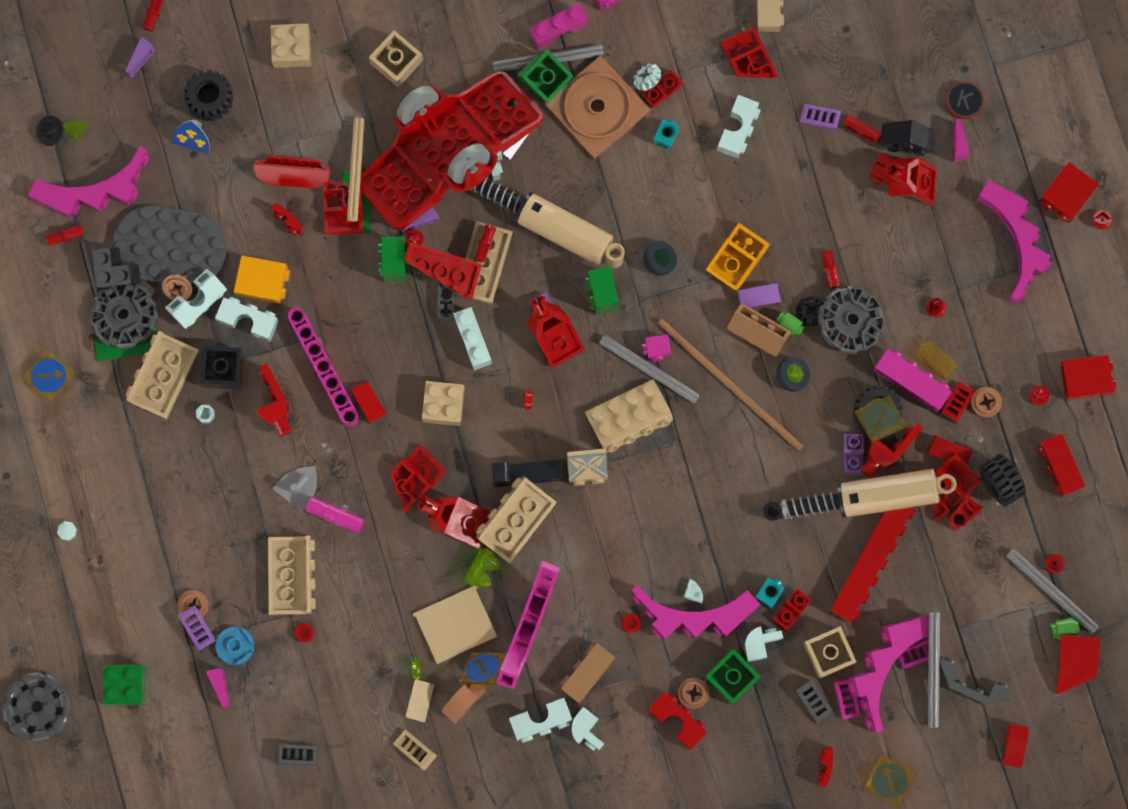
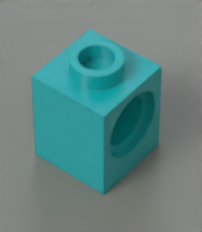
M662 119L653 144L671 151L680 126L673 120L667 119L666 121ZM669 130L672 132V135L665 137L662 132Z
M768 578L755 599L767 608L772 609L784 590V587H782L783 583L776 578H772V580ZM766 588H774L776 595L774 597L767 596L765 593Z

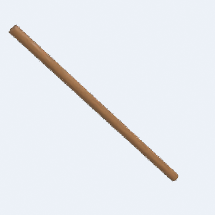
M661 319L657 323L796 450L800 451L804 447L667 322Z

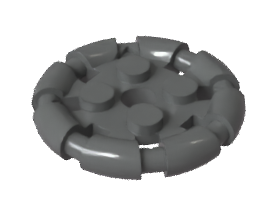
M138 284L112 286L100 290L92 301V309L89 310L90 326L94 328L97 338L106 345H114L119 349L136 347L137 343L145 342L154 332L155 322L158 321V307L156 302H153L151 293ZM128 291L133 292L132 298L126 296ZM116 292L117 296L110 299L109 295ZM145 301L146 306L141 308L139 303ZM100 306H106L105 312L99 311ZM121 310H127L129 312V315L126 319H120L118 317V314ZM143 317L148 318L147 324L142 323ZM103 322H106V324H107L108 326L105 327V328H102V327H101V324H102ZM137 330L138 335L131 337L129 333ZM114 332L120 334L119 339L113 337Z
M846 286L843 289L837 288L825 297V302L819 309L818 324L821 325L822 331L820 332L823 338L831 347L835 346L838 348V351L843 353L857 354L858 351L865 352L871 349L879 341L878 337L883 333L885 326V316L882 315L880 302L872 293H867L861 287ZM843 296H848L850 301L845 302ZM860 298L866 300L865 304L859 301ZM831 305H835L837 307L835 311L830 309ZM870 311H874L875 318L870 319ZM850 314L856 317L854 325L848 322ZM829 321H832L833 328L829 329ZM869 328H872V334L867 332ZM839 335L845 337L843 342L838 340ZM856 338H860L861 342L859 344H856Z
M30 672L21 675L22 678L17 681L14 680L4 693L5 700L1 706L3 720L9 725V730L22 740L29 739L32 742H43L52 739L53 735L59 734L66 727L70 719L69 712L72 710L71 695L64 688V683L52 674L48 673L46 675L41 674V672ZM40 682L46 683L45 689L39 687ZM27 684L30 689L23 692L21 687ZM56 690L60 695L58 698H55L52 694ZM13 698L18 699L17 707L11 706ZM39 701L42 704V710L35 713L32 710V705ZM57 707L62 708L61 715H55ZM19 715L22 721L16 723L14 718ZM51 722L53 727L47 730L45 725ZM29 726H36L35 731L29 732Z

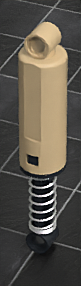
M488 177L470 189L471 191L474 190V193L480 192L481 197L487 196L488 200L493 199L494 204L500 203L501 207L506 206L508 211L512 209L514 214H516L515 222L594 265H599L605 260L607 266L618 268L623 263L624 248L620 244L612 243L613 235L532 192H529L525 199H523L521 194L518 196L514 194L515 191H508V187L504 189L501 187V184H495V180L489 181ZM610 254H617L619 257L613 258Z
M934 469L838 483L836 494L829 492V495L822 493V496L814 494V497L811 498L807 495L805 499H801L799 496L798 500L791 498V501L782 499L779 502H769L764 506L763 514L766 519L777 521L783 518L785 520L792 519L793 516L800 518L803 514L807 517L809 513L815 515L816 512H820L823 514L824 511L830 513L831 510L838 512L841 509L842 517L846 518L930 505L939 502V494L952 493L957 487V482L953 476L948 474L936 477ZM946 478L952 482V486L948 490L943 489L941 486L942 480ZM771 506H776L779 510L778 515L775 517L769 514Z

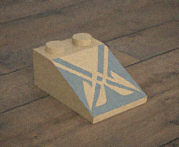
M606 449L567 452L569 484L573 483V486L585 485V482L591 481L592 484L604 483V480L608 478Z

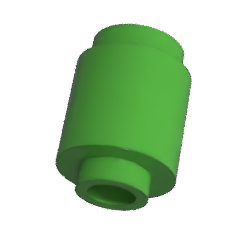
M782 311L776 320L777 324L791 331L789 336L792 338L795 335L799 337L804 329L801 326L803 322L788 312L786 314Z
M1073 617L1056 620L1049 624L1052 639L1057 638L1060 640L1061 635L1077 636V632L1080 631L1078 621H1074Z

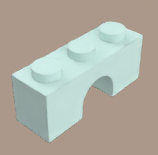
M740 95L737 96L730 117L737 119L742 127L738 131L724 129L717 151L737 159L740 153L744 154L747 143L744 142L747 136L751 137L754 129L751 124L753 119H758L761 111L758 109L759 102Z
M208 269L193 281L198 287V294L193 300L186 301L178 295L165 307L185 329L194 324L196 319L206 312L227 291L225 286Z
M229 297V299L223 298L215 317L218 323L234 329L240 319L250 318L253 320L251 334L268 342H271L279 322L277 317H275L276 314L267 310L265 312L258 311V307L247 304V306L242 305L238 299Z
M472 307L453 313L473 370L491 365L492 361Z
M562 698L546 704L548 718L542 723L533 722L528 712L509 718L517 741L521 740L522 743L533 740L532 736L540 733V736L551 733V729L557 726L559 729L570 726L569 722L572 721L565 699Z

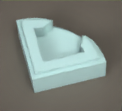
M689 579L683 598L702 604L703 595L700 587L695 581Z

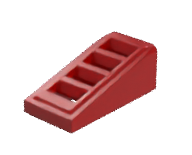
M958 382L941 410L940 415L956 424L975 390ZM959 388L969 393V395L966 396L958 391ZM955 395H958L959 397L965 399V402H962L955 398ZM954 401L962 407L958 408L955 405L951 404V402ZM948 407L957 411L958 414L956 415L953 412L949 411Z

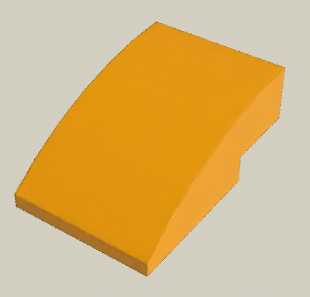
M738 223L706 268V271L735 291H738L771 244L741 223Z

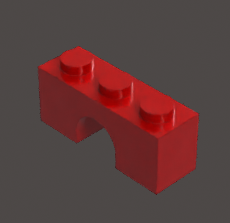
M664 692L648 711L660 723H663L672 716L679 718L683 728L676 738L691 751L707 733L705 729L707 727L700 720L694 721L690 717L692 713L685 706L681 708L676 704L678 700L670 692L668 695Z

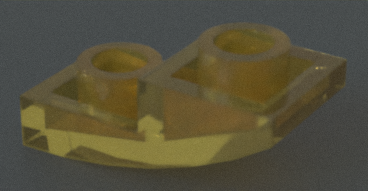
M926 339L915 352L927 366H931L943 379H948L958 367V364L947 353L929 339Z

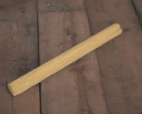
M361 117L354 118L347 212L348 221L353 222L358 220L364 132V119Z

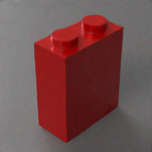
M1068 162L1039 201L1042 203L1043 208L1056 213L1058 219L1070 223L1098 187L1099 183Z
M1109 355L1063 360L1060 363L1065 401L1111 396L1114 390H1116L1115 378L1112 379L1111 373L1113 371V361L1109 360Z

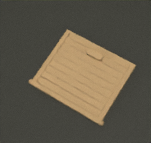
M477 586L470 587L413 614L417 618L437 664L497 637L476 591L478 589Z

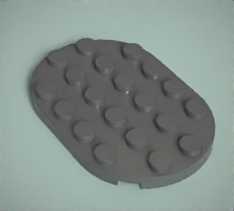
M160 206L140 207L128 213L120 221L113 237V248H120L121 266L139 264L140 280L162 284L164 279L170 274L175 275L178 273L180 276L186 275V279L191 281V286L197 287L193 281L206 269L216 276L221 271L227 256L226 239L220 227L208 216L197 212Z

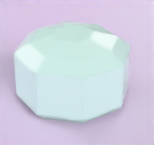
M200 405L196 409V418L201 423H210L215 418V411L210 405Z
M64 521L58 525L57 534L62 540L70 541L76 537L77 528L72 522Z

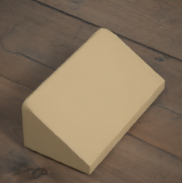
M415 679L406 718L425 722L434 684Z

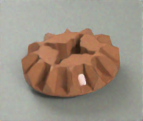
M178 273L175 275L170 274L162 283L164 294L171 300H174L178 295L186 300L190 297L193 290L191 281L186 279V275L180 276ZM175 283L181 285L180 290L179 288H173Z
M983 387L973 394L971 404L976 414L983 418L992 417L1000 411L1002 399L995 389ZM984 396L987 400L992 401L989 404V408L986 405H979L984 401Z
M196 590L185 592L178 600L177 608L179 614L189 609L190 607L186 603H193L196 598V605L201 608L198 611L202 618H204L208 612L209 604L206 596ZM194 613L185 620H191L192 618L196 617V614Z
M699 678L686 679L679 687V700L687 708H701L709 699V688ZM694 685H696V692L702 694V696H695V699L691 702V695L685 693V691H692Z

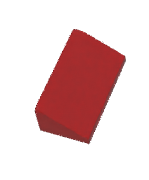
M849 115L843 124L844 128L874 144L877 143L881 136V131L852 115Z
M369 382L351 389L370 424L387 415Z

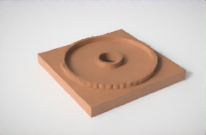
M601 55L565 85L549 103H544L546 108L594 160L651 112V109ZM599 100L604 103L605 107L601 112H594L591 109V103Z

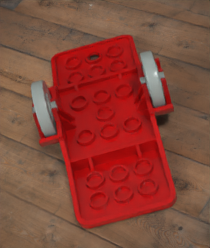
M503 71L491 74L458 95L444 96L436 86L433 88L430 86L419 87L410 92L400 103L397 110L398 118L394 117L392 120L401 130L398 132L393 145L361 174V192L393 229L403 230L442 201L441 196L451 188L456 192H464L484 181L497 163V153L500 151L502 153L506 152L541 125L544 120L543 114L512 78ZM509 100L517 101V105L514 107H508L507 103Z

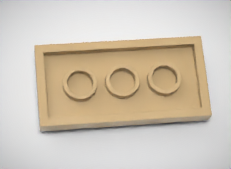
M476 221L465 259L480 263L474 260L479 245L478 240L481 239L485 225L488 224ZM496 227L497 230L492 240L493 246L489 248L485 262L481 263L482 266L473 295L474 300L493 304L513 231Z

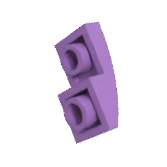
M777 283L737 291L739 303H743L750 308L781 302Z
M844 434V475L863 476L860 470L863 467V434Z

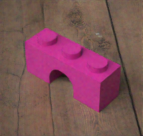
M580 3L529 28L530 36L539 51L553 44L560 35L569 31L572 34L588 26V17Z

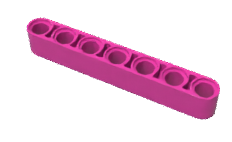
M298 307L292 308L288 313V319L342 423L347 427L356 426L359 422L357 411L305 312ZM297 313L302 315V319L298 322L292 320L293 316ZM304 330L311 331V335L308 338L301 337V333ZM318 347L320 351L318 354L312 355L310 354V349ZM322 363L329 365L328 369L324 372L318 370L319 365ZM330 380L337 381V385L334 388L327 387V383ZM338 397H345L346 402L343 405L336 404ZM348 413L355 415L354 420L351 422L345 421V416Z

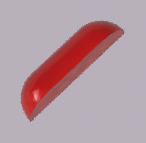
M267 156L266 160L260 162L257 160L254 163L256 176L262 182L269 185L313 189L323 186V182H327L330 175L329 166L322 165L321 161L316 159Z

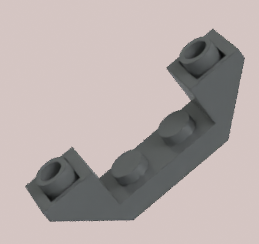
M947 657L940 659L939 669L948 690L981 705H986L1012 695L1013 691L1009 690L1010 686L1002 682L992 684L987 696H985L984 691L978 688H974V690L968 688L967 683L961 680H956L955 682L953 680L959 666L955 665L956 661Z

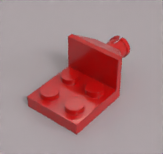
M919 157L892 159L891 163L885 168L890 171H885V174L890 177L889 196H912L926 205H935L937 168Z
M540 295L536 296L539 304L536 303L534 298L530 301L534 312L531 313L526 325L535 336L551 368H554L582 352L585 348L570 318L557 304H547L544 296Z
M265 363L260 366L262 372L259 374L266 387L270 385L271 388L268 391L274 402L257 410V413L262 421L275 427L279 437H283L293 431L287 421V418H289V405L271 369Z
M919 423L915 427L911 425L902 436L904 438L903 442L898 440L891 450L875 438L869 446L868 461L860 469L861 472L868 478H873L879 469L883 470L893 466L923 430V427Z
M444 495L434 501L426 496L421 498L420 502L426 505L418 504V510L429 514L427 518L431 531L446 534L474 548H480L482 542L476 538V531L481 524L488 522L490 511L456 496Z

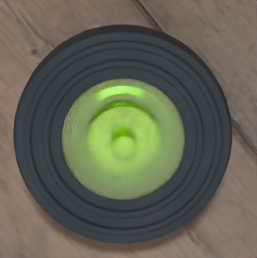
M789 357L778 365L776 376L782 388L790 392H796L805 388L809 383L810 370L802 359Z

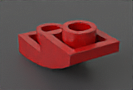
M671 69L653 88L641 94L655 108L681 88L684 83Z
M274 202L271 207L274 213L273 216L281 221L286 219L284 224L287 232L295 236L298 234L303 236L304 230L298 220L288 210Z
M935 435L927 453L945 461L957 453L968 464L973 451Z
M796 588L771 621L787 632L812 599Z
M1009 723L1005 737L1006 746L1001 761L1003 765L1022 768L1029 727Z
M830 745L826 749L822 748L818 756L821 759L819 764L826 767L825 770L821 769L817 776V780H819L818 785L823 788L827 787L833 768V747Z

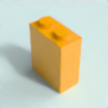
M241 256L234 294L238 297L281 304V299L284 300L286 296L284 285L285 281H289L290 270H288L287 264Z

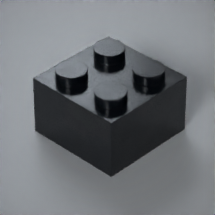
M203 346L200 385L203 388L241 390L244 353L242 348Z

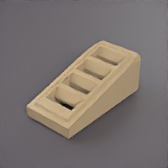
M406 729L393 743L394 746L423 770H426L437 756ZM409 737L410 740L408 741V743L404 747H402L401 745ZM415 742L416 745L413 747V749H412L410 752H408V749H409V748L413 745V743ZM420 748H422L421 752L415 758L414 755L416 754V752Z

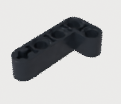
M559 459L509 464V462L493 463L494 487L512 486L514 481L518 477L521 479L522 476L526 477L533 484L568 480L567 460Z

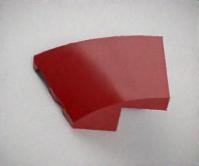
M755 26L720 42L737 77L778 78L775 67L768 56L764 44H762Z
M331 179L323 182L325 235L363 234L361 189L359 192L358 220L353 222L347 219L349 186L346 183H338Z
M419 445L407 459H402L390 472L404 513L418 503L448 473V470L423 445Z
M957 453L935 471L936 477L948 474L953 476L957 482V487L952 493L939 494V502L931 504L937 522L982 482ZM948 478L943 479L941 486L943 489L948 490L951 488L952 482Z
M1060 636L1056 694L1063 693L1096 678L1101 637Z

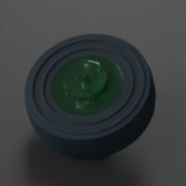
M657 241L646 248L643 254V261L646 268L652 274L664 276L672 272L676 267L677 255L671 245L663 241Z

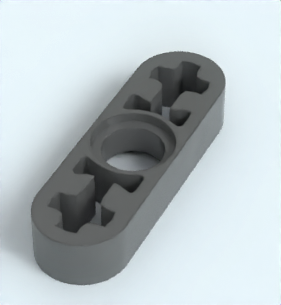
M438 282V317L443 322H449L454 318L453 313H455V291L445 285L441 286V283ZM444 289H449L452 295L450 298L444 299L441 297V292ZM440 302H452V305L448 304V311L451 312V314H448V317H444V314H441L444 311V304L440 305Z

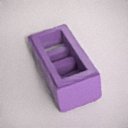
M143 37L140 38L125 70L129 78H133L155 52L153 45Z
M804 104L799 122L836 132L841 111ZM808 110L812 111L810 119H806ZM816 112L819 113L817 121L814 120ZM823 114L826 115L825 122L821 121ZM830 116L834 117L832 123H829Z
M432 207L401 231L405 232L440 220L439 216Z
M195 605L178 615L198 650L215 641L212 632ZM194 613L196 614V617L192 618L191 620H185ZM197 621H200L199 624L190 628V625ZM201 628H204L203 631L194 635V632L198 631ZM205 635H208L206 638L202 639L201 641H198V639L202 638Z

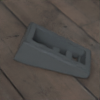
M813 680L795 691L817 724L833 713ZM811 688L813 690L808 695H803V693L808 689ZM816 694L817 698L809 703L807 700ZM820 701L822 704L813 710L811 706ZM825 708L826 711L817 717L816 712Z
M276 745V765H316L317 745ZM283 749H286V760H282ZM291 749H294V760H290ZM299 750H302V760H299ZM307 750H310V761H306Z

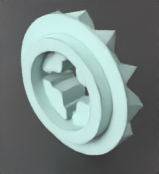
M650 63L646 67L642 66L641 70L636 71L637 75L633 77V84L641 91L653 88L660 80V68L656 64L651 65Z

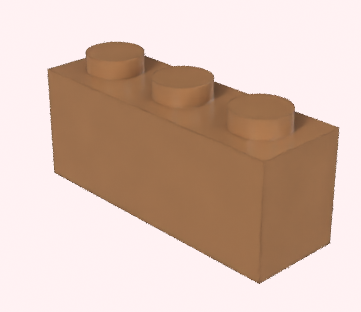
M743 303L740 304L727 327L733 334L744 338L749 343L758 346L766 353L777 357L791 333L790 330Z
M598 643L595 646L590 645L584 653L587 655L583 661L579 659L572 668L575 670L571 676L567 675L560 683L562 685L561 691L577 704L581 703L616 658Z

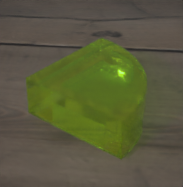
M72 121L65 123L63 127L67 133L77 140L89 125L83 121Z
M420 658L413 659V678L418 680L421 679Z

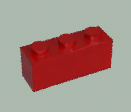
M1063 434L1038 444L1039 456L1041 459L1044 458L1047 464L1045 469L1055 482L1053 487L1057 494L1064 497L1086 486Z

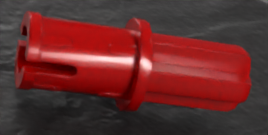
M164 0L151 1L149 9H146L147 14L141 27L142 29L153 32L156 20L160 17L159 12Z
M81 224L67 229L62 228L61 231L46 235L45 239L48 246H52L84 236V231Z
M485 225L482 237L478 240L479 245L474 260L480 263L485 262L489 248L493 246L492 240L497 230L496 227L491 225L489 228V225Z
M831 250L824 251L821 255L825 268L823 273H826L829 289L838 288L841 285L838 279V267L835 265L833 252Z

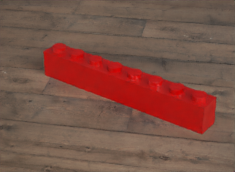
M914 507L885 511L829 613L849 624L852 620H857L861 613L858 610L861 603L866 604L870 596L867 592L871 586L875 587L880 578L877 574L880 569H885L889 561L886 559L889 552L893 554L898 545L895 541L898 536L902 537L907 529L904 525L907 519L911 520L916 512L913 509Z

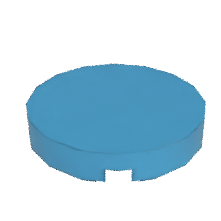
M229 627L218 635L215 649L218 657L224 663L241 665L251 658L254 652V640L246 629Z

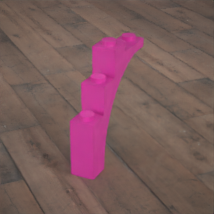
M139 146L132 161L122 171L103 182L90 186L62 187L36 179L28 196L32 200L70 219L78 213L80 203L98 212H101L102 208L105 209L109 203L108 197L129 206L131 202H135L137 199L138 189L133 183L138 181L142 166H146L148 163L149 153L146 148Z
M988 180L977 201L989 207L999 216L1009 229L1015 242L1019 260V276L1017 286L1008 300L1015 305L1018 300L1022 301L1027 293L1024 290L1026 285H1031L1036 275L1040 276L1042 272H1047L1051 265V262H1049L1051 255L1034 247L1040 237L1037 234L1040 228L1021 219L1025 217L1029 209L1026 207L1029 201Z
M545 561L541 562L524 612L496 681L497 684L515 689L549 604L560 567Z
M638 585L631 590L633 594L631 596L638 605L642 604L646 608L644 612L651 619H656L652 624L654 628L652 632L657 638L660 639L662 637L664 640L681 625L684 626L682 630L689 638L691 636L696 638L711 624L714 625L713 630L719 636L723 635L726 637L760 606V603L747 590L736 600L720 608L702 612H685L670 609L654 602Z
M924 614L881 627L883 631L881 632V638L886 643V646L865 652V664L870 671L848 677L850 680L848 683L850 693L853 696L862 698L860 699V704L866 713L865 723L870 732L878 733L884 731L879 714V701L884 680L900 654L913 643L929 636V615Z

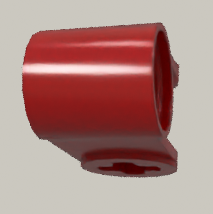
M969 494L948 518V526L955 531L961 530L983 509V506H979L974 502ZM955 516L960 517L962 525L955 524L953 518Z

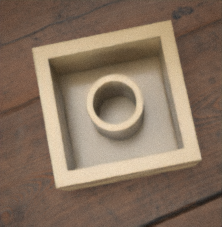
M309 24L271 25V55L274 68L311 66Z
M394 30L370 55L369 60L373 67L399 87L421 64L423 56L422 53Z
M426 381L422 412L423 423L461 426L465 392L464 385Z
M841 626L803 643L818 679L856 663Z

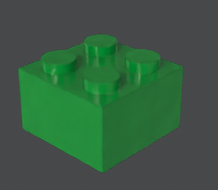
M541 49L521 70L517 77L542 102L549 103L571 80L573 75L548 49Z
M405 236L381 237L382 243H378V254L380 259H382V262H378L380 277H383L384 283L407 282V262L404 261L407 251Z
M611 267L588 271V277H585V287L587 293L591 292V296H589L591 311L595 310L596 315L618 311L619 300Z
M733 649L704 678L732 706L761 676Z
M103 665V705H146V666Z

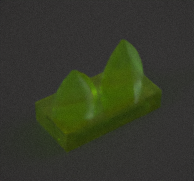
M480 548L464 583L475 587L491 585L490 579L484 570H502L500 561L493 555L492 551Z

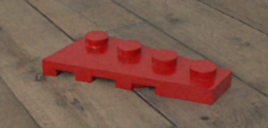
M409 242L404 258L405 262L469 301H472L482 266L481 263Z

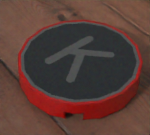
M963 81L956 83L946 95V105L950 110L949 112L959 119H970L979 114L983 107V93L977 85L971 82Z

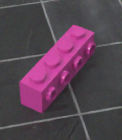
M887 349L873 371L938 413L952 392L949 390L950 387L942 381L937 382L934 380V376L931 373L919 370L918 366L911 360L906 361L901 358L902 355L896 350Z

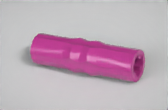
M315 497L310 498L305 510L356 534L360 533L365 521L361 517Z

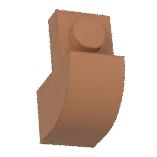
M469 680L442 709V712L456 724L486 690L476 681Z

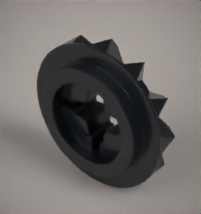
M47 116L38 123L36 129L37 138L46 146L60 144L59 141L61 138H64L63 132L65 128L63 127V122L57 117ZM51 128L56 130L52 133V136L45 132H48Z
M810 296L800 300L796 307V316L803 322V325L809 327L819 325L818 313L820 306L824 304L823 301L817 297ZM807 306L810 308L817 306L814 312L816 315L809 314L805 316L808 311Z

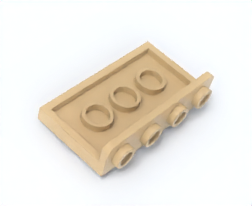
M159 331L157 335L154 334L150 342L152 346L149 352H145L142 359L144 363L141 369H137L134 375L135 382L133 386H129L125 396L130 404L167 420L198 356L199 349Z
M654 379L585 412L602 449H606V453L614 452L624 444H631L637 438L643 435L647 436L655 429L666 427L673 421L672 413Z
M524 476L521 479L518 477L514 481L512 491L509 494L506 493L501 498V505L498 509L494 508L488 515V522L481 524L476 531V538L509 564L557 503Z
M310 535L300 537H268L269 615L312 614V609L316 608L315 598H312V590H315V578H312V571H315V559H312L311 551H315V540H311Z

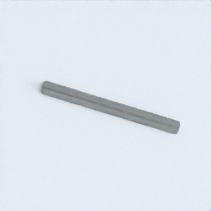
M594 45L551 53L560 62L602 56L604 51L602 45ZM536 55L493 62L494 72H504L522 69Z
M607 335L601 338L600 344L691 403H695L698 400L699 394Z
M1015 549L1010 550L1007 558L1089 633L1092 634L1097 630L1098 625L1020 553Z
M939 612L929 613V728H938Z

